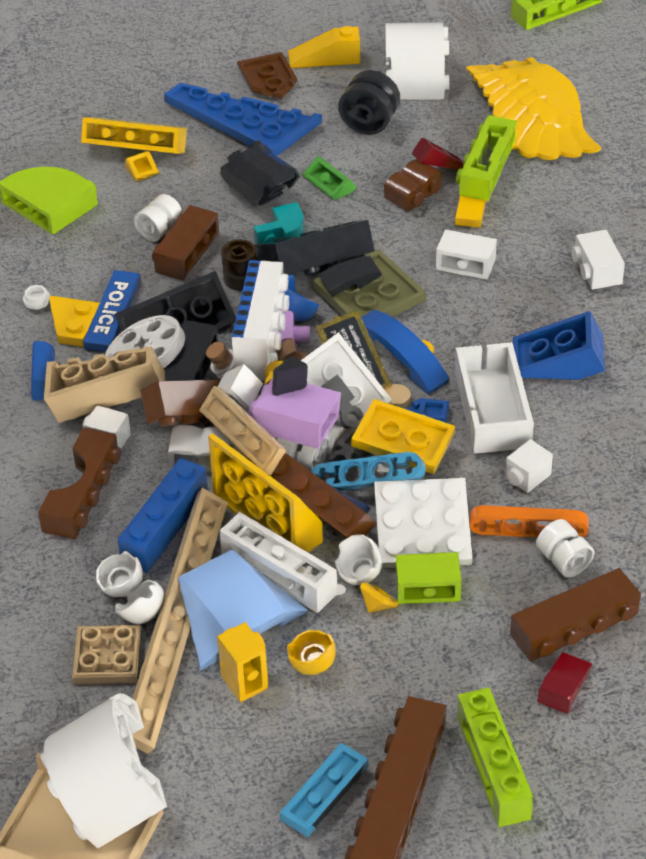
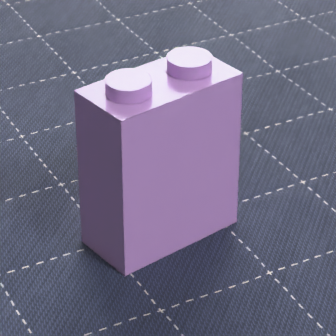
M272 378L268 385L265 384L258 400L252 402L249 415L271 436L318 449L339 417L341 392L307 383L304 389L275 396L272 394Z

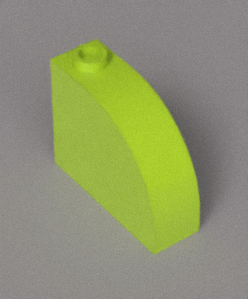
M28 168L13 173L0 181L1 203L52 235L98 205L95 184L77 173L63 168Z

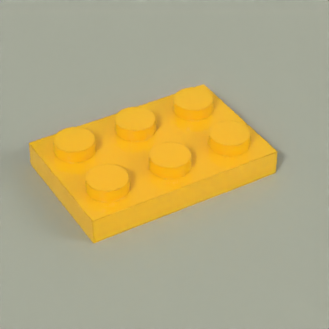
M373 399L351 439V446L378 456L413 452L425 462V472L434 474L455 434L456 426ZM410 461V467H417L413 461Z

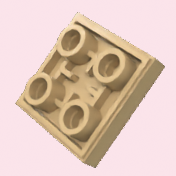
M141 625L77 626L72 674L73 684L137 683L142 636Z

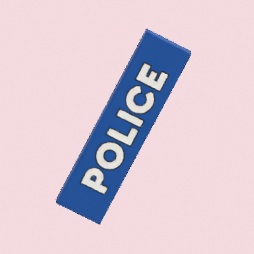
M114 270L83 341L84 349L107 351L121 329L115 313L130 307L141 281L140 273Z

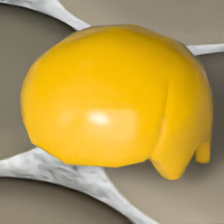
M306 630L296 635L293 641L287 645V658L292 667L303 675L320 674L333 664L336 655L334 640L330 634L320 630Z

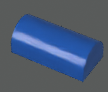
M34 341L31 377V398L33 400H44L47 362L55 361L54 347L44 341Z

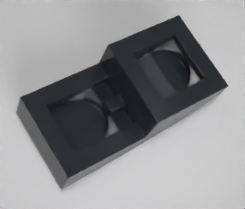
M362 256L339 263L318 275L331 296L334 297L355 283L361 289L382 276V273L371 256Z

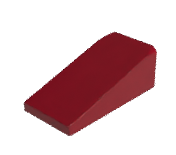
M421 137L412 151V155L420 163L459 170V168L463 169V161L458 156L426 138Z
M562 652L543 680L538 690L537 702L568 714L592 668V663Z

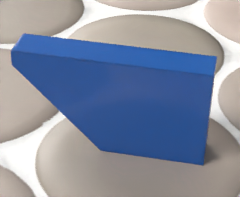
M420 398L412 402V406L406 410L447 423L450 401Z

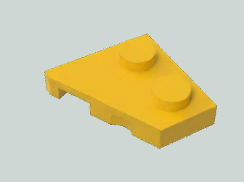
M50 295L49 300L58 343L84 347L83 341L100 303Z

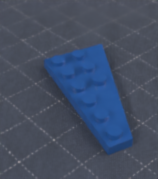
M179 83L164 93L166 103L249 146L261 140L263 145H267L275 156L322 123V114L313 113L312 116L301 114L299 109L292 108L291 111L279 109L278 104L242 97L241 100L231 98L230 94L225 92L216 95L208 93L207 88Z

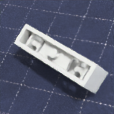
M241 512L220 530L222 554L230 550L235 551L292 598L314 612L319 613L337 595L336 569ZM254 532H256V533H258V534H260V535L255 538ZM307 562L311 566L305 568L302 565ZM313 567L321 571L316 576L313 575Z

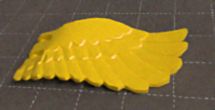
M533 57L525 58L524 61L520 62L517 60L502 62V65L497 66L495 64L466 67V70L470 72L469 75L473 76V80L478 81V87L484 88L483 96L489 98L488 106L494 107L492 116L517 121L516 140L512 149H517L520 155L527 158H535L537 156L543 160H555L560 155L568 158L581 157L582 152L595 153L601 150V146L583 128L581 106L576 88L566 76L548 64L539 63Z

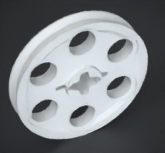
M167 315L152 316L134 323L121 332L112 341L105 356L115 357L118 351L152 346L157 356L160 355L158 359L162 367L165 368L180 353L185 342V333L175 318Z

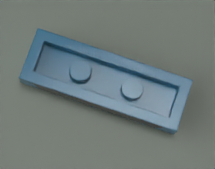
M340 743L280 811V821L308 838L369 767L368 758Z

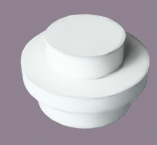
M41 285L30 286L25 290L23 296L24 305L34 310L42 309L50 303V294Z

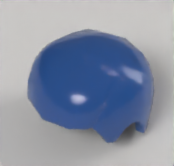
M287 288V291H284V293L289 295L288 311L293 312L294 321L303 322L313 318L319 304Z

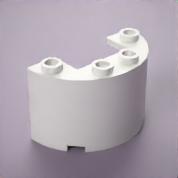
M443 22L385 23L386 75L397 85L400 92V100L444 99V91L449 90V75H445V55H449L448 27H443Z
M121 693L116 694L48 736L44 743V752L40 755L50 777L47 780V786L51 794L61 801L73 821V827L81 840L88 839L97 848H100L167 807L160 780L144 768L139 760L132 734L144 728L137 702Z

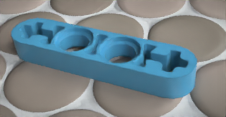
M404 452L321 463L316 465L311 472L319 478L324 477V472L330 476H339L340 483L335 477L326 479V483L340 491L374 487V482L419 480L423 477L426 466L425 462L417 454ZM410 461L417 465V467L412 468V473H409L406 469H396L395 462L400 468L409 466ZM382 463L388 464V474L383 478H377L375 476L376 467ZM352 467H358L360 469L359 478L353 482L347 481L346 474L348 470Z

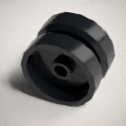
M361 71L352 78L338 102V112L346 125L354 131L366 135L378 134L386 128L400 104L399 89L390 77L379 71Z

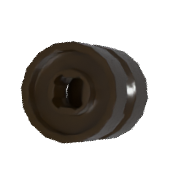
M235 239L224 244L221 249L223 282L230 289L243 290L249 260H257L256 248L250 241Z

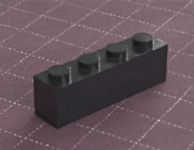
M185 320L182 326L185 333V342L177 357L164 368L165 381L204 380L211 365V360L207 357L206 351L210 345L218 342L217 325Z

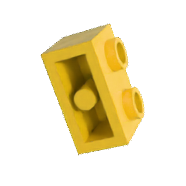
M246 622L229 628L218 635L221 677L241 703L268 689L266 648L261 635L257 631L253 632Z

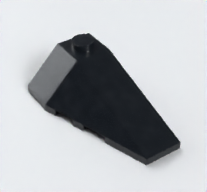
M216 271L115 313L122 332L138 321L158 315H167L175 318L181 328L185 320L217 325V330L236 321V316Z

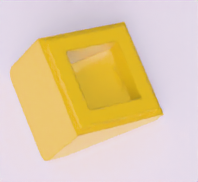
M149 151L134 155L125 160L124 166L136 182L159 174Z

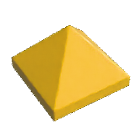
M366 582L360 585L368 613L398 606V601L380 587Z

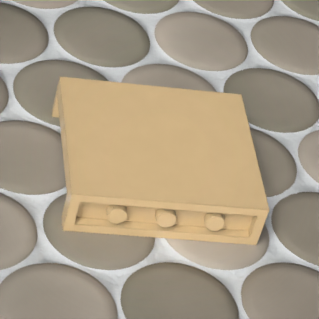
M37 753L35 757L38 770L0 832V859H140L164 814L163 810L97 848L88 839L81 840L76 834L73 821L61 801L51 794L47 786V780L50 777L47 768L41 760V754Z

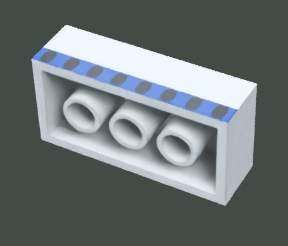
M249 260L232 333L234 368L244 364L260 381H265V368L269 363L277 361L275 350H280L281 333L279 331H284L285 314L283 312H288L289 295L284 293L288 288V274L283 273V262Z

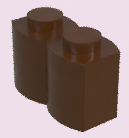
M414 159L402 171L394 173L384 183V198L406 211H410L420 206L424 198H428L440 190L442 185L441 171Z

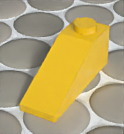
M358 26L333 28L288 50L290 67L302 68L361 64Z

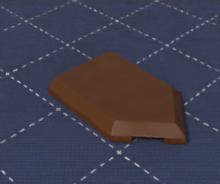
M282 52L237 62L248 86L254 93L282 100L297 82V77Z

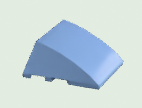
M233 550L178 577L186 615H188L192 631V640L195 643L200 670L219 661L217 636L225 630L246 622L253 632L257 631L261 634L278 624L282 627L308 612L304 606Z

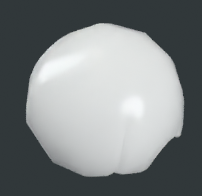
M351 535L339 544L340 554L338 559L335 560V565L341 579L351 585H361L365 582L370 583L380 573L383 560L378 546L372 539L365 535Z
M127 551L120 555H111L102 560L96 570L97 585L105 594L111 597H126L127 592L134 591L142 583L143 570L137 557H133Z
M153 580L142 582L134 591L127 592L128 601L126 605L120 603L115 605V612L126 621L136 625L151 621L160 611L164 600L161 585Z

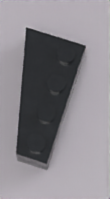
M358 220L323 228V231L305 232L299 234L300 237H283L275 239L274 243L254 244L256 248V261L283 262V273L293 275L294 277H297L296 272L304 270V274L320 271L319 266L327 264V267H333L342 263L343 259H354L375 251L368 220Z

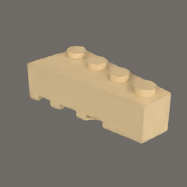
M152 346L118 351L115 357L98 354L94 355L92 360L80 361L79 357L68 359L67 364L58 365L56 361L47 362L44 400L58 423L73 420L92 413L97 405L108 408L141 398V389L155 382L165 381V370Z

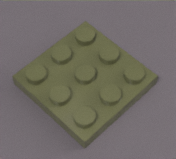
M380 249L365 256H371L381 271L382 276L361 289L355 283L332 297L320 277L313 280V288L345 319L355 317L358 320L372 310H377L393 317L426 301V292Z

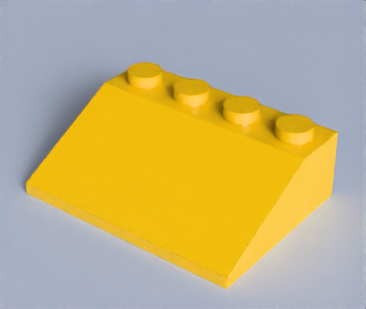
M212 433L208 436L213 494L228 502L227 509L235 515L241 512L308 553L323 542L322 521L299 497Z

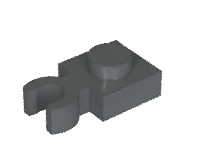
M338 374L321 386L322 388L341 392L339 414L340 423L344 428L349 429L352 426L347 418L348 414L355 415L358 420L364 417L360 408L349 403L355 396Z
M351 426L336 443V451L332 452L329 456V462L367 457L369 452L351 446V439L357 430L356 427Z

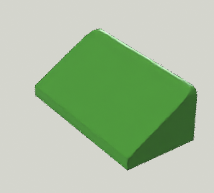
M319 155L302 173L306 179L333 200H337L357 188L349 178Z

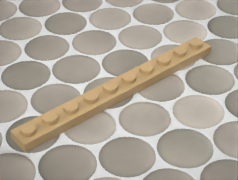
M204 488L196 494L132 698L137 702L144 728L132 734L136 748L147 754L155 748L191 628L188 615H186L178 577L211 560L228 503Z

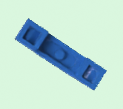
M372 310L357 320L363 335L371 343L378 340L410 370L409 378L425 393L430 395L449 382V376L434 354L411 330L398 320L377 310Z

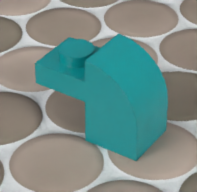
M295 202L272 208L273 222L254 226L255 244L274 243L275 239L283 237H300L299 234L304 233V220L298 203Z

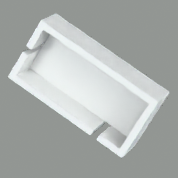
M512 342L487 345L486 369L481 370V345L456 348L455 375L474 454L516 450L530 439L532 440L534 422Z

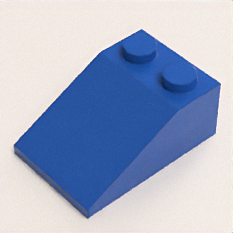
M591 311L513 337V347L522 378L579 380L605 371L603 333Z

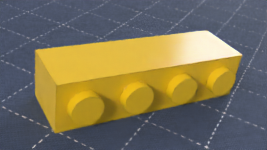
M83 117L81 143L179 154L185 153L187 127Z

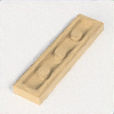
M213 386L199 411L257 467L271 475L285 454L286 449L224 390Z

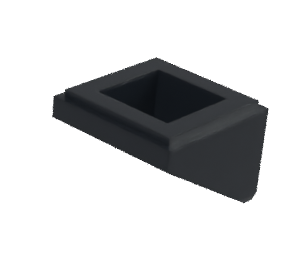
M293 357L283 361L273 370L272 394L278 396L304 389L307 386L308 365Z

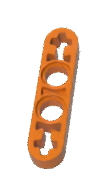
M481 505L474 507L470 511L469 526L472 532L480 535L538 538L541 531L547 525H539L537 522L549 521L552 523L555 520L563 519L577 531L578 536L584 538L589 532V519L586 513L579 510ZM515 519L521 522L518 524H510L506 521Z

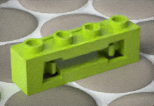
M511 0L510 17L525 30H529L600 4L602 0H585L579 4H576V2L578 3L580 0ZM544 11V17L533 20V14L540 17V12Z
M488 115L484 124L479 125L477 139L473 138L470 154L466 153L463 169L459 168L456 184H460L459 195L489 201L515 143L516 120ZM488 145H490V150H493L489 158L488 171L486 172L487 165H483V162L487 156Z
M490 687L458 694L457 721L498 828L531 820L533 795Z

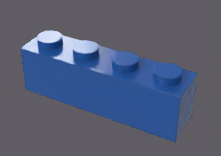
M179 458L119 536V553L122 554L124 551H127L133 557H137L143 572L148 573L185 524L190 516L196 494L202 488L208 490L206 467Z

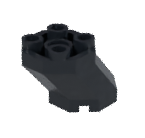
M261 140L252 143L243 152L237 150L227 157L229 162L220 168V175L223 180L247 196L253 206L257 204L262 206L283 194L282 190L286 185L290 189L300 178L299 173L293 166L272 154L267 145H263Z

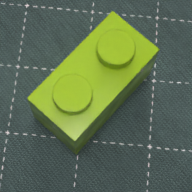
M458 552L396 555V586L399 604L461 601L462 581Z

